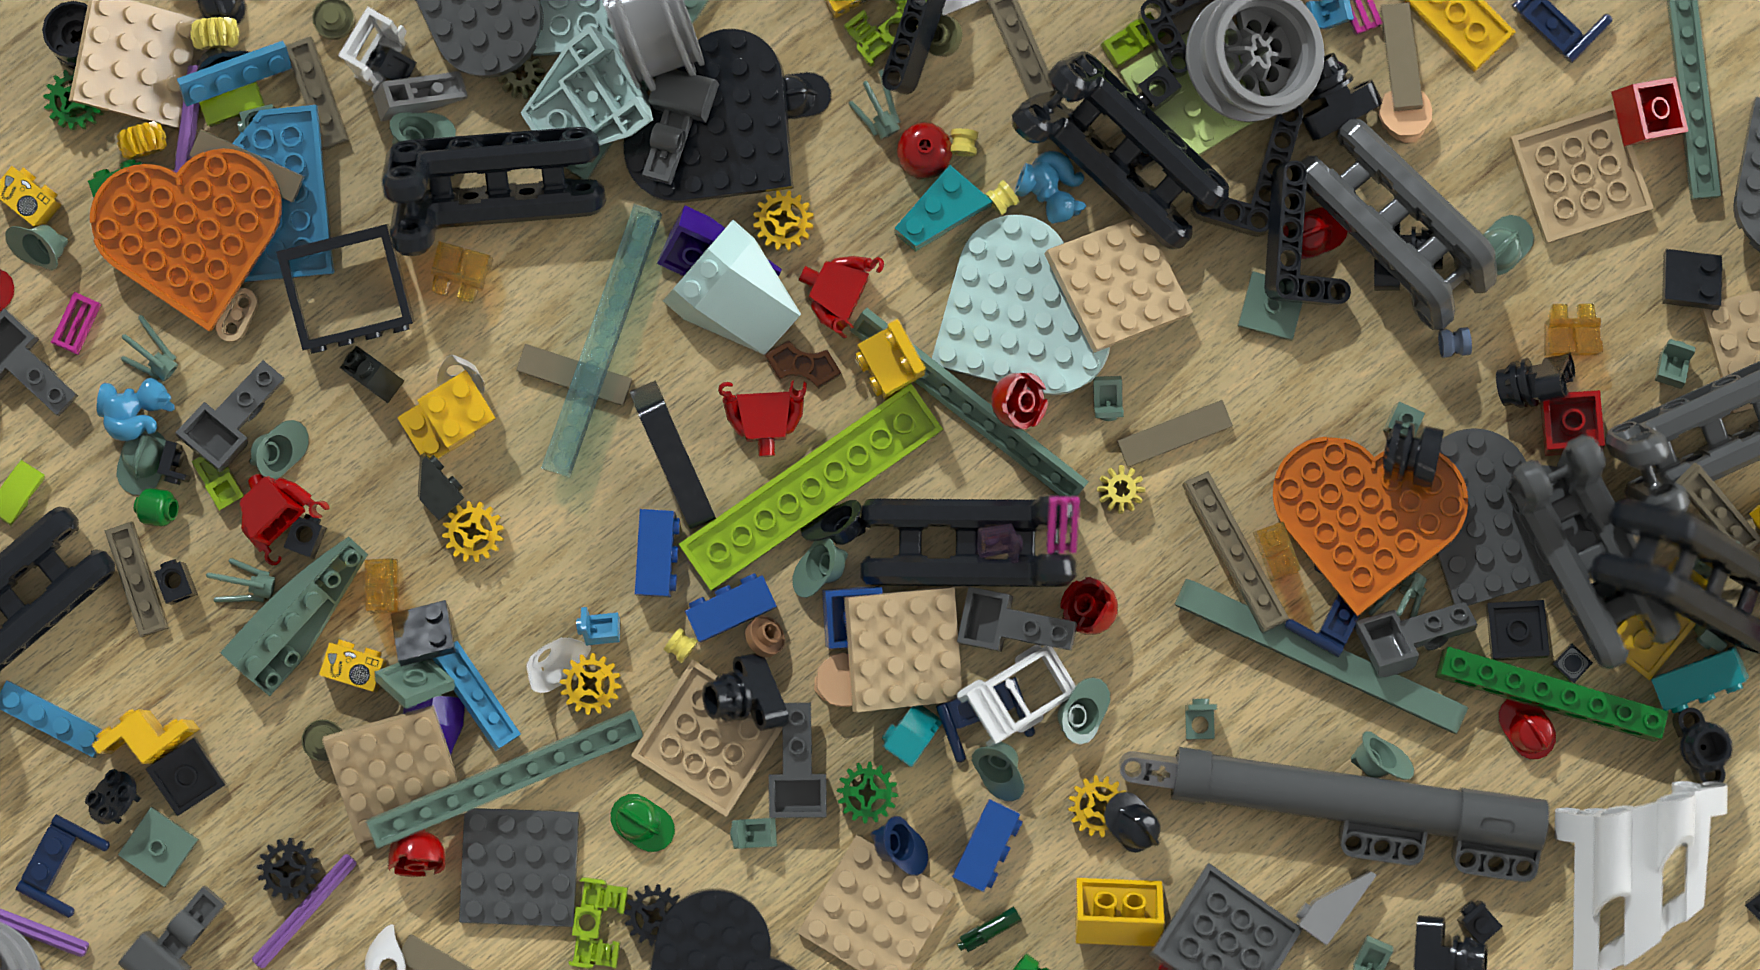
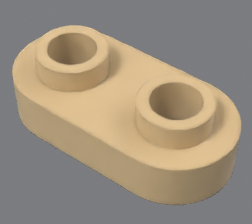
M240 288L217 322L216 331L219 337L226 342L235 343L240 341L245 336L259 306V300L251 290ZM243 299L249 300L247 308H241L240 306ZM231 324H236V332L230 334L228 327Z

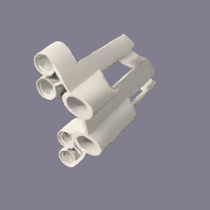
M1677 781L1672 783V794L1663 796L1650 804L1636 807L1616 806L1608 809H1555V839L1575 843L1573 970H1612L1620 965L1625 967L1661 942V937L1668 930L1681 922L1689 920L1704 907L1711 816L1727 814L1728 784L1722 782H1703L1698 784L1689 781ZM1678 846H1686L1685 891L1679 893L1662 906L1663 867ZM1623 896L1625 898L1624 934L1611 940L1599 950L1600 909L1613 898Z

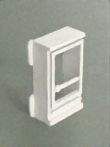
M367 7L338 56L346 62L355 74L354 77L371 86L373 93H375L381 82L385 81L386 78L373 73L367 66L369 55L377 45L388 46L401 53L407 44L404 40L407 31L402 25L397 29L392 20ZM375 28L377 35L360 62L355 58L372 29Z
M1034 645L1016 656V664L986 682L977 680L958 692V699L961 703L967 700L970 702L991 737L990 740L985 742L988 747L997 744L1016 731L1020 733L1025 732L1041 722L1043 714L1069 699L1076 685L1053 647ZM1041 657L1063 694L1030 714L1009 676ZM1005 680L1006 687L1011 690L1026 715L1025 718L1017 723L1013 722L993 686Z

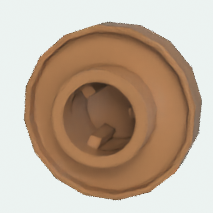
M759 616L750 621L746 626V642L757 655L770 658L783 649L785 645L784 631L773 618Z

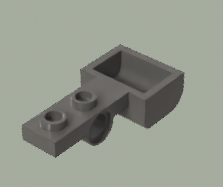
M677 69L658 75L655 79L656 90L651 91L649 103L655 110L663 111L660 123H656L653 127L650 137L651 150L642 173L644 178L669 185L672 183L692 121L707 122L719 87V83L715 79L700 75L691 77L688 72Z
M4 308L0 312V380L10 371L52 412L60 416L78 395L47 364L30 351L40 339L15 315Z
M262 360L216 410L204 402L175 432L176 436L217 471L222 472L248 445V438L239 429L247 421H251L262 410L265 401L280 387L285 378Z
M968 587L957 640L958 643L1002 652L1004 640L1009 638L1072 651L1077 622L1012 610V595Z
M1462 602L1402 621L1396 615V610L1394 609L1357 620L1354 629L1378 676L1389 677L1415 668L1419 657L1416 648L1424 646L1426 650H1435L1443 646L1449 638L1475 631L1478 624L1466 602Z
M785 703L788 712V722L786 726H783V774H769V818L827 817L826 773L812 774L811 703Z
M206 885L202 886L186 907L170 921L160 938H157L151 931L142 933L123 955L118 965L124 970H190L192 967L182 957L227 903Z

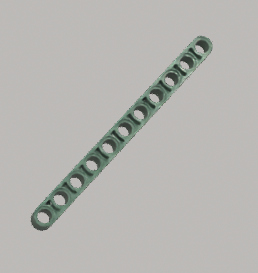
M1185 579L1174 605L1451 733H1458L1468 711V707L1398 674L1389 677H1379L1371 662L1343 650L1341 655L1336 657L1287 630L1285 623L1262 633L1247 605L1193 580Z

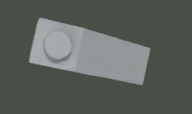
M460 71L383 81L373 95L380 121L391 120L394 115L402 112L423 113L468 97Z
M1367 871L1312 900L1310 904L1305 902L1296 914V917L1299 918L1296 924L1321 943L1328 945L1372 883L1376 874Z

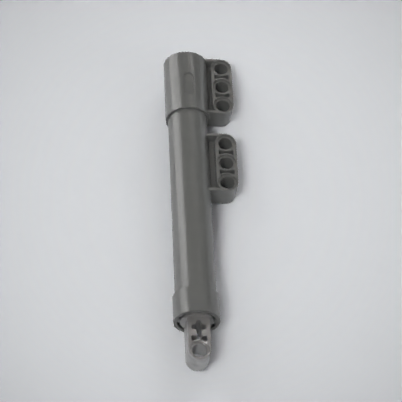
M1179 746L1176 757L1129 751L1119 761L1120 773L1126 781L1171 788V800L1198 804L1211 802L1341 821L1339 843L1343 852L1347 856L1402 865H1416L1423 859L1427 834L1453 838L1452 859L1457 869L1462 873L1529 882L1537 875L1541 851L1543 850L1548 831V800L1462 787L1456 790L1214 755L1212 751ZM1130 761H1135L1140 764V768L1138 771L1131 773L1125 769V765ZM1160 766H1165L1166 771L1162 773V776H1158L1156 771L1159 770ZM1351 836L1360 838L1356 846H1347L1345 842ZM1386 840L1388 846L1384 850L1378 851L1374 849L1377 841ZM1414 844L1416 845L1414 853L1410 855L1402 853L1406 845ZM1470 852L1473 854L1469 862L1462 863L1459 861L1463 853ZM1492 857H1501V862L1498 866H1488V861ZM1529 861L1530 864L1526 870H1516L1519 862Z

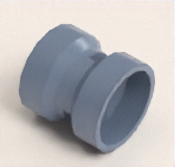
M1468 327L1459 328L1453 333L1449 329L1439 330L1438 344L1442 358L1452 357L1454 352L1456 354L1459 353L1461 356L1471 355L1472 340Z

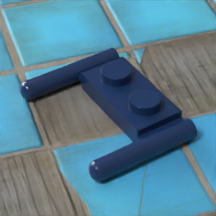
M1516 0L1511 5L1532 28L1560 54H1563L1570 63H1573L1613 21L1611 15L1604 14L1583 35L1549 0Z
M1314 565V570L1322 574ZM1337 594L1318 633L1293 619H1288L1285 622V628L1332 655L1339 657L1359 616L1357 617L1341 596Z
M1016 677L1009 678L1014 682V687L1025 704ZM1001 681L993 686L1007 711L1015 707L1019 720L1026 717L1011 690L1006 687L1005 681ZM956 698L949 702L938 704L936 708L956 762L962 763L966 760V755L956 729L979 722L980 719L968 700L961 703ZM1034 726L1024 732L1026 737L1035 735Z
M56 814L15 890L70 918L74 915V908L48 895L47 892L57 877L76 838L101 851H107L110 843Z

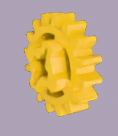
M779 190L776 191L775 198L767 194V203L758 202L757 204L761 212H754L753 214L754 218L759 220V222L753 224L754 229H761L757 235L758 239L766 237L765 246L769 247L774 243L778 252L781 246H786L787 251H791V244L794 243L800 248V239L808 240L810 238L806 230H813L814 225L808 222V220L814 218L813 213H806L810 204L808 202L801 204L802 196L800 194L795 199L792 198L790 190L787 191L786 196H782ZM781 203L780 208L775 211H769L770 208ZM792 205L800 211L802 219L793 214ZM783 215H787L790 223H785L784 227H781L777 219H782ZM765 223L773 226L775 237L767 231ZM793 230L798 231L797 234L786 239L788 233Z
M467 501L466 509L457 505L458 513L455 515L449 512L448 516L452 519L451 522L443 523V526L449 529V532L442 534L443 538L450 539L446 548L452 549L455 547L456 550L453 556L457 558L464 554L463 561L468 562L471 556H473L476 563H480L481 555L490 559L489 551L492 549L498 552L499 548L495 545L496 542L504 541V538L498 535V532L505 530L504 526L497 525L501 516L495 515L492 517L494 509L490 506L483 510L484 503L479 502L476 508H474L471 501ZM468 514H471L469 520H467L464 523H459L461 518ZM484 516L489 520L492 531L486 530L483 525ZM474 525H476V529L486 535H474L473 539H471V535L462 529H473ZM455 533L461 534L464 539L463 548L458 544ZM488 541L485 547L476 550L478 544Z
M591 653L590 660H587L582 654L580 655L579 663L574 660L570 661L573 667L571 670L563 669V672L568 676L567 679L560 680V683L566 685L567 688L561 691V695L570 696L566 704L576 703V712H580L584 707L586 715H591L593 708L596 709L598 714H601L603 705L612 708L609 701L611 698L619 699V696L614 692L615 689L622 688V685L615 681L621 677V674H613L612 670L616 665L612 663L607 666L605 664L607 657L603 656L597 661L596 654ZM596 665L601 667V669L592 673L588 672L584 666ZM576 674L579 678L578 688L573 691L572 682ZM583 674L592 680L595 678L598 680L595 686L599 694L592 689L585 690L584 687H586L587 682ZM609 677L610 687L606 694L603 686L604 681ZM586 696H594L599 702L585 703L581 699Z
M1093 775L1092 783H1089L1084 778L1082 779L1083 788L1074 786V790L1078 794L1077 796H1069L1068 799L1074 802V806L1069 807L1068 811L1075 812L1076 814L1071 819L1072 822H1081L1078 830L1082 831L1087 827L1089 828V836H1093L1095 830H1097L1100 837H1104L1105 830L1108 827L1105 824L1103 814H1100L1099 811H1092V807L1095 805L1092 794L1099 801H1105L1107 805L1110 798L1117 793L1126 792V790H1117L1119 786L1118 781L1110 785L1108 776H1105L1103 781L1099 782L1098 776ZM1095 787L1107 788L1112 793L1107 796L1100 795ZM1086 793L1088 797L1087 805L1080 810L1081 798ZM1092 816L1097 817L1103 825L1090 824L1086 819Z

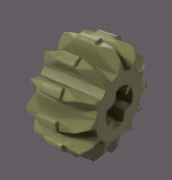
M531 55L519 68L498 77L500 83H505L502 87L503 91L506 93L512 90L511 96L515 99L520 92H522L524 99H528L527 91L531 90L534 94L537 89L535 84L540 85L543 80L539 76H543L546 73L544 68L539 67L541 64L539 58L531 61ZM521 70H525L527 77L525 79L522 77L521 81L518 80L516 73L519 71L521 74Z

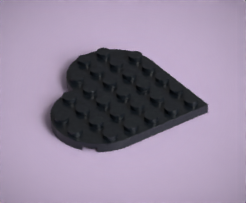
M721 29L702 36L698 39L705 65L700 66L698 61L694 62L696 75L715 79L719 83L707 122L692 121L671 185L644 178L642 173L651 150L650 137L653 127L656 123H660L663 111L655 110L651 106L653 121L634 135L624 138V159L632 179L651 196L670 203H686L794 189L785 77L778 56L763 39L745 30ZM685 66L677 68V70L688 72Z
M720 888L694 891L670 907L659 925L650 970L797 969L784 960L770 956V933L766 921L756 906L744 896Z

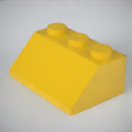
M1077 878L1075 943L1128 946L1156 945L1164 929L1162 881Z

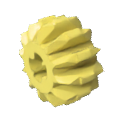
M202 18L191 24V40H193V47L197 49H228L239 43V27H237V21L233 18Z
M1123 465L1119 466L1118 475H1116L1112 468H1109L1107 471L1111 479L1103 475L1099 479L1107 485L1097 487V492L1106 493L1105 496L1099 499L1100 503L1110 500L1111 503L1107 507L1108 511H1111L1115 504H1117L1119 514H1123L1124 504H1126L1128 510L1132 512L1135 507L1131 500L1138 504H1141L1143 501L1141 497L1135 494L1145 492V487H1136V484L1143 480L1142 476L1133 480L1131 478L1135 473L1133 468L1128 471L1127 475H1124ZM1117 483L1119 486L1121 483H1124L1128 495L1125 496L1123 493L1121 497L1117 496V489L1114 485Z

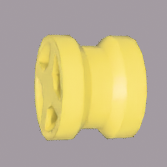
M951 129L950 136L953 139L951 145L952 154L975 156L977 148L974 144L978 139V132L970 129Z
M1004 180L998 183V187L995 190H989L985 193L993 201L992 207L1001 216L1006 213L1009 206H1015L1020 202L1014 191Z
M679 628L663 650L667 653H673L676 655L677 660L683 663L697 645L698 640L689 638L685 635V631Z

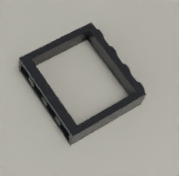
M389 224L276 252L302 351L310 349L311 354L327 350L326 345L336 342L338 347L355 343L354 338L364 335L366 340L382 336L381 331L392 329L393 333L410 329L409 324L415 322L397 251L392 248ZM382 238L402 317L310 339L289 260Z

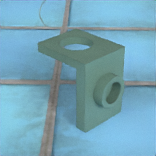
M1192 699V704L1185 705L1186 739L1215 738L1214 710H1217V704H1209V699ZM1201 716L1208 721V729L1204 733H1196L1192 729L1194 718Z

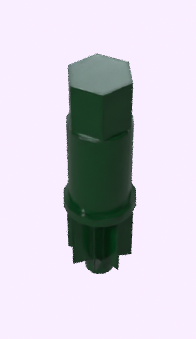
M1013 906L960 936L961 942L957 943L960 951L966 949L967 952H970L982 944L988 943V940L1021 922L1022 919Z

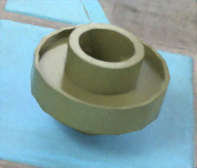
M322 0L315 7L312 14L313 24L317 32L330 40H338L347 36L352 31L355 23L354 13L344 0Z
M941 15L929 53L939 57H947L959 48L962 41V29L956 19L947 15Z
M330 720L311 722L302 734V747L305 753L317 761H329L322 741L323 737L341 732L342 729Z

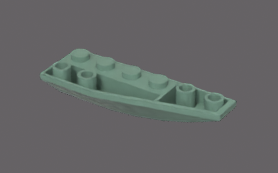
M350 537L338 543L283 586L257 611L220 653L255 685L271 696L309 654L368 554Z

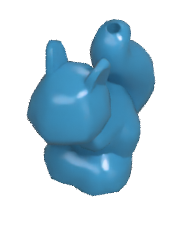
M1047 151L1035 158L1032 164H1024L1014 193L1016 196L1023 197L1032 192L1036 195L1037 201L1042 203L1046 201V215L1052 224L1066 222L1073 216L1079 215L1081 210L1086 208L1084 202L1077 201L1069 193L1058 190L1059 180L1069 187L1080 186L1084 181V174L1082 172L1074 173L1072 162L1065 154L1058 151Z
M148 378L143 381L137 393L131 388L126 389L124 393H117L116 388L112 384L103 383L98 392L96 405L98 416L104 418L105 430L112 438L120 441L134 440L145 430L148 434L156 432L157 423L152 417L137 415L141 409L147 411L163 409L172 412L175 410V406L170 402L171 396L165 386L155 378Z

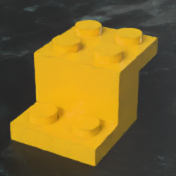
M898 318L888 323L887 328L857 344L858 353L855 354V358L863 372L869 371L871 375L869 384L877 397L882 395L884 400H887L895 395V391L925 375L926 368Z
M464 370L419 398L418 405L397 417L419 454L425 453L429 458L434 455L437 459L442 458L476 436L474 434L476 431L497 419L467 370Z
M131 709L119 718L121 723L114 728L109 726L96 735L98 740L92 746L98 754H113L127 743L142 764H153L191 737L200 728L194 720L181 719L178 721L177 718L162 727L150 710L138 709L135 711Z

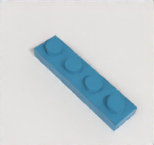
M283 41L177 78V82L187 107L292 69L287 47Z
M456 641V653L433 658V661L454 679L455 693L493 749L497 751L518 738L521 733L461 645Z
M6 680L0 691V710L96 758L98 753L92 744L98 740L96 735L103 729Z

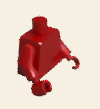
M859 256L834 258L831 262L825 261L820 272L805 266L799 277L800 282L812 287L809 300L811 301V309L819 322L835 331L843 339L847 338L842 332L843 329L847 326H850L852 329L854 328L849 320L870 278L867 272L874 269L878 262L879 266L876 272L880 273L884 268V261L880 257H876L873 260Z
M793 380L790 383L789 392L736 394V396L732 395L730 391L722 390L727 386L733 387L731 382H723L719 385L718 392L723 396L722 401L728 422L739 436L746 438L747 442L758 441V457L775 456V440H786L787 434L795 431L803 416L804 396L807 389L806 382L803 383L802 390H796L793 387Z
M255 474L248 480L251 490L240 500L242 510L241 530L259 552L264 551L265 561L269 565L275 566L281 562V556H278V561H272L269 558V554L272 552L269 546L306 511L304 506L309 507V514L313 518L323 517L317 512V505H320L324 510H329L330 507L325 501L315 502L311 499L312 495L295 482L284 478L274 479L269 476L264 477L262 474Z

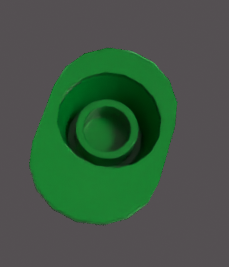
M627 794L620 797L614 803L610 812V821L613 829L621 837L642 850L658 852L665 849L672 842L675 834V824L672 817L646 797L638 794Z

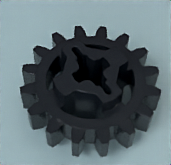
M289 838L287 845H285L282 839H278L277 847L271 844L267 846L269 854H260L259 857L264 860V864L257 865V869L263 870V874L258 877V880H266L267 883L263 887L264 890L274 889L272 897H278L282 893L283 900H289L292 893L293 897L298 899L301 897V890L306 894L311 892L308 887L309 883L317 884L318 881L313 878V874L320 873L321 869L314 868V864L320 860L310 856L314 851L313 847L304 849L305 841L302 840L295 845L294 838ZM284 850L282 858L278 862H272L274 857ZM297 852L303 856L306 865L299 861ZM290 861V866L300 869V871H294L288 875L287 871L277 869V867L288 865ZM271 873H274L280 879V885L273 880ZM300 875H305L304 880L293 888L295 880Z
M657 884L655 890L652 891L650 886L646 885L644 894L636 890L634 893L637 899H628L627 902L632 908L624 910V914L629 915L631 919L625 922V926H633L634 929L630 932V935L633 936L638 933L640 935L639 943L649 939V945L651 947L654 946L657 934L651 933L655 927H659L661 920L657 919L654 923L651 922V915L646 910L653 911L659 908V915L664 917L667 912L666 906L668 902L671 905L676 904L681 897L679 894L672 897L670 895L672 888L668 887L663 892L661 891V884ZM659 896L656 903L648 905L642 902L647 897ZM636 912L640 913L643 917L644 925L642 928L637 922Z

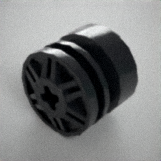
M77 1L60 3L51 9L44 19L42 28L43 38L49 49L64 66L71 70H75L80 46L78 39L82 36L88 6L83 2Z
M1396 420L1386 441L1382 461L1384 467L1383 478L1391 480L1393 468H1399L1398 481L1402 482L1407 470L1413 471V485L1432 488L1444 430L1425 426L1421 437L1418 438L1414 437V423H1410L1408 433L1404 435L1401 434L1403 421Z

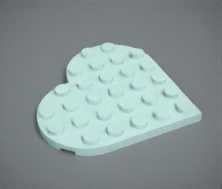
M1006 215L985 223L971 235L959 259L932 356L934 361L946 370L997 383L1012 373H1032L1038 376L1045 384L1046 390H1043L1045 395H1063L1074 392V390L1088 382L1090 383L1099 374L1107 360L1110 347L1093 353L1044 255L1047 249L1064 243L1049 225L1030 216Z

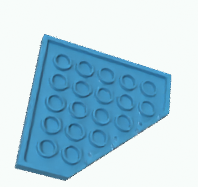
M317 105L259 110L248 127L233 142V144L305 176L294 202L281 198L282 213L277 231L244 282L283 279L277 251L331 238ZM332 250L289 260L293 277L334 274Z

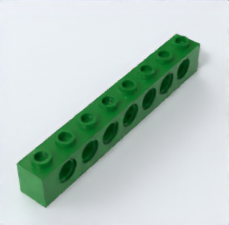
M1449 646L1442 650L1435 674L1436 678L1652 742L1662 739L1669 711Z

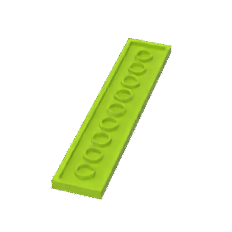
M909 384L679 543V546L712 591L942 432L943 428L913 385Z

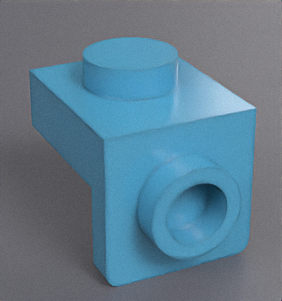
M1311 0L1305 3L1316 19L1320 29L1327 30L1354 20L1350 0Z
M581 607V618L576 619L578 635H583L586 646L620 642V617L618 612L590 615L587 607Z

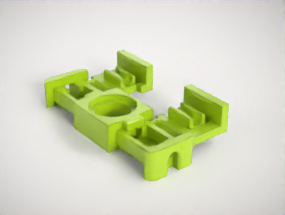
M894 0L898 4V12L879 26L878 31L875 25L872 27L867 22L869 17L866 15L865 10H862L844 25L845 30L857 43L858 53L865 58L869 66H874L873 60L892 47L895 37L890 35L889 27L894 23H900L902 17L900 10L904 11L907 0ZM862 19H864L863 22H861L858 26H856V27L853 29V26H855L858 22H860Z
M583 877L580 879V881L584 882L581 907H576L572 936H577L573 961L569 960L568 963L570 966L592 968L594 965L617 968L621 942L613 941L612 944L603 943V939H599V941L594 939L599 938L603 910L607 911L608 908H615L618 913L624 914L628 888L607 885L606 888L602 887V884L606 885V881L603 879ZM585 914L592 915L595 919V927L590 931L583 930L579 925L580 918Z

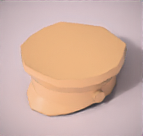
M1391 91L1384 94L1378 116L1382 122L1383 129H1386L1396 140L1402 143L1416 142L1432 122V107L1425 92L1421 91L1422 109L1394 111Z
M845 652L834 654L827 658L818 668L817 676L815 677V692L822 700L827 701L831 705L839 707L852 706L849 654Z

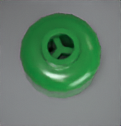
M149 488L142 491L139 497L135 499L133 508L141 523L162 527L167 526L177 517L179 505L170 491Z

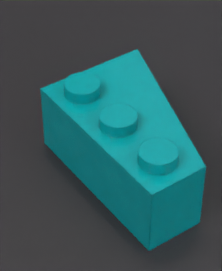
M949 165L894 228V233L914 251H917L958 225L967 222L975 215L992 207L993 201Z
M1732 646L1721 653L1709 655L1699 661L1657 675L1651 681L1663 710L1671 709L1673 714L1689 708L1687 703L1698 699L1701 704L1715 699L1714 693L1726 690L1727 694L1742 689V683L1747 681L1749 675L1737 646Z
M923 705L912 706L897 727L893 724L889 727L882 737L886 742L883 747L912 767L942 724L940 717Z

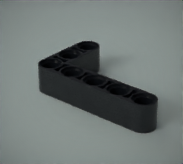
M907 0L882 74V84L887 90L907 95L915 91L946 0H927V2L926 0Z
M1146 0L1138 12L1139 23L1160 62L1168 68L1175 78L1183 77L1187 74L1188 69L1186 63V44L1172 19L1208 0H1183L1184 3L1180 7L1173 6L1170 0ZM1147 8L1156 9L1159 18L1155 20L1147 18L1145 10ZM1162 32L1168 33L1172 38V42L1170 44H1162L1158 39V34ZM1174 57L1182 58L1185 61V67L1183 69L1174 68L1171 59Z
M1301 105L1291 110L1296 115L1295 121L1288 122L1283 118L1282 114L1275 115L1250 204L1228 197L1220 208L1211 209V211L1205 213L1198 209V201L1194 198L1190 210L1195 219L1255 237L1262 236L1268 231L1270 201H1263L1259 197V191L1267 189L1271 192L1272 174L1267 171V164H1280L1291 159L1303 118ZM1278 136H1283L1288 141V147H1277L1274 139ZM1226 208L1235 209L1238 213V219H1227L1224 215V210ZM1253 216L1262 217L1265 221V227H1254L1251 223V218Z
M1297 160L1280 163L1275 166L1272 173L1264 284L1265 293L1270 299L1276 301L1317 305L1343 304L1348 301L1351 295V288L1345 280L1300 275L1307 169L1302 162ZM1288 168L1292 171L1293 174L1291 181L1288 179L1286 173ZM1286 196L1291 202L1289 209L1285 205ZM1284 224L1289 230L1287 237L1283 234ZM1282 253H1284L1287 257V262L1285 265H1283L1281 262ZM1280 281L1285 285L1283 294L1279 290ZM1306 284H1309L1311 289L1309 296L1305 293ZM1332 286H1334L1336 289L1335 298H1333L1331 295Z
M656 380L630 391L639 418L690 530L716 519Z

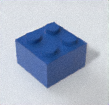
M870 586L822 590L825 646L827 648L848 647L844 597L883 594L882 587Z

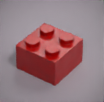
M1676 77L1636 83L1611 92L1623 146L1663 140L1689 132Z
M1600 390L1569 392L1565 398L1540 402L1545 456L1562 455L1567 443L1581 435L1594 438L1603 452L1605 438Z

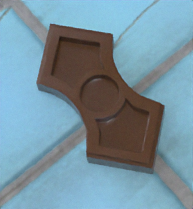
M788 340L765 354L779 380L788 376H801L810 380L819 389L842 375L828 350L818 353H806L798 350Z

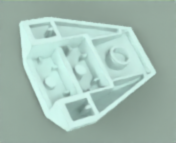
M589 26L568 42L521 111V115L531 130L586 127L597 134L599 146L630 137L653 121L649 96L643 86L639 89L636 88L619 49L593 26Z
M734 220L730 222L663 300L666 305L684 320L763 355L774 346L801 315L755 238Z

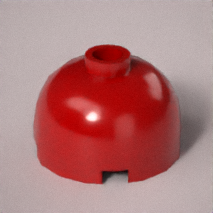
M920 122L911 125L902 133L898 141L897 156L900 166L907 174L917 179L939 176L946 170L952 160L950 137L941 127L933 123Z
M1012 373L1005 376L996 384L991 396V406L995 416L1002 424L1014 429L1035 427L1045 416L1048 406V399H1044L1043 390H1046L1045 384L1038 376L1032 373Z
M1085 577L1086 579L1081 581H1074L1065 590L1060 604L1064 615L1062 619L1077 622L1076 632L1097 635L1109 629L1115 622L1118 614V601L1115 592L1106 583L1092 577Z
M425 829L392 842L388 854V870L390 871L394 868V874L407 877L426 876L424 870L433 869L434 875L445 869L444 847L435 835L425 832Z

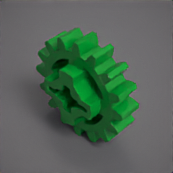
M63 70V78L60 79L55 75L53 76L56 82L55 85H46L51 90V93L43 95V98L50 102L44 108L48 112H52L49 116L51 120H59L58 125L65 128L68 124L69 129L75 131L77 125H79L83 130H86V122L90 121L95 125L97 122L94 116L96 114L103 116L104 113L98 108L69 101L72 85L65 86L73 82L74 72L71 75L67 70ZM58 98H60L62 102V106L60 108L61 112L58 107ZM86 112L85 114H83V115H81V116H79V117H76L77 114Z
M868 762L865 769L862 768L860 763H857L856 772L849 768L847 769L848 779L840 777L839 780L845 785L844 788L837 789V792L843 794V798L838 800V804L846 803L847 807L843 812L846 814L852 811L854 813L852 820L855 821L858 816H862L863 824H866L868 817H872L876 823L878 822V814L881 813L887 817L889 815L885 809L887 807L895 808L894 803L890 800L891 798L898 797V793L892 792L891 789L897 785V782L888 781L892 773L882 774V765H879L875 770L872 769V762ZM864 774L861 784L857 787L850 786L855 777ZM874 775L883 780L886 789H879L873 782ZM869 778L871 790H875L876 795L870 797L866 807L864 796L859 795V790L865 788ZM848 796L856 797L861 802V811L851 804ZM877 799H886L879 809L871 812V805Z

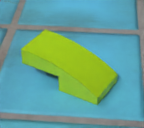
M1151 12L1145 14L1147 18L1155 20ZM1136 19L1128 24L1125 29L1103 41L1100 46L1114 67L1117 68L1151 46V43L1139 20ZM1165 32L1159 33L1158 39L1166 35Z
M257 82L199 102L207 126L211 127L234 117H240L239 112L265 106Z
M201 456L191 461L219 511L244 497L229 466L222 472H219Z
M20 460L0 488V519L12 526L28 506L29 498L45 480L43 473Z

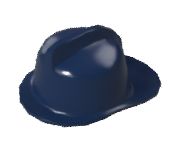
M901 816L889 818L886 824L871 832L876 853L882 860L895 863L902 871L909 875L923 873L929 859L927 846L923 838Z

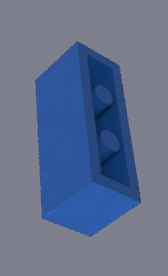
M640 509L635 595L671 597V591H676L677 574H672L673 563H678L679 547L674 546V535H679L680 518H675L676 513L674 511Z
M756 573L741 579L742 585L731 589L730 585L715 591L716 597L706 601L702 597L689 603L690 609L686 610L685 613L700 643L778 608L763 575L757 577Z
M988 799L952 877L983 892L986 887L991 889L998 876L994 869L998 861L1004 863L1011 848L1006 845L1010 835L1016 837L1023 821L1018 819L1020 813Z

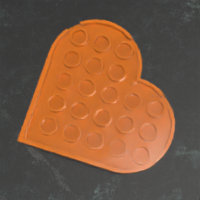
M214 149L202 152L188 160L178 172L160 165H134L115 172L98 189L90 209V223L95 239L93 241L100 254L109 264L206 330L212 331L277 231L282 213V199L278 184L269 169L257 158L239 150Z
M1319 437L1308 440L1294 448L1280 464L1273 484V503L1277 517L1286 531L1357 617L1448 546L1460 532L1467 515L1468 492L1460 471L1445 455L1439 453L1432 488L1413 485V471L1407 470L1403 481L1399 482V468H1393L1391 480L1384 479L1382 462L1384 451L1374 457L1363 446L1345 438Z

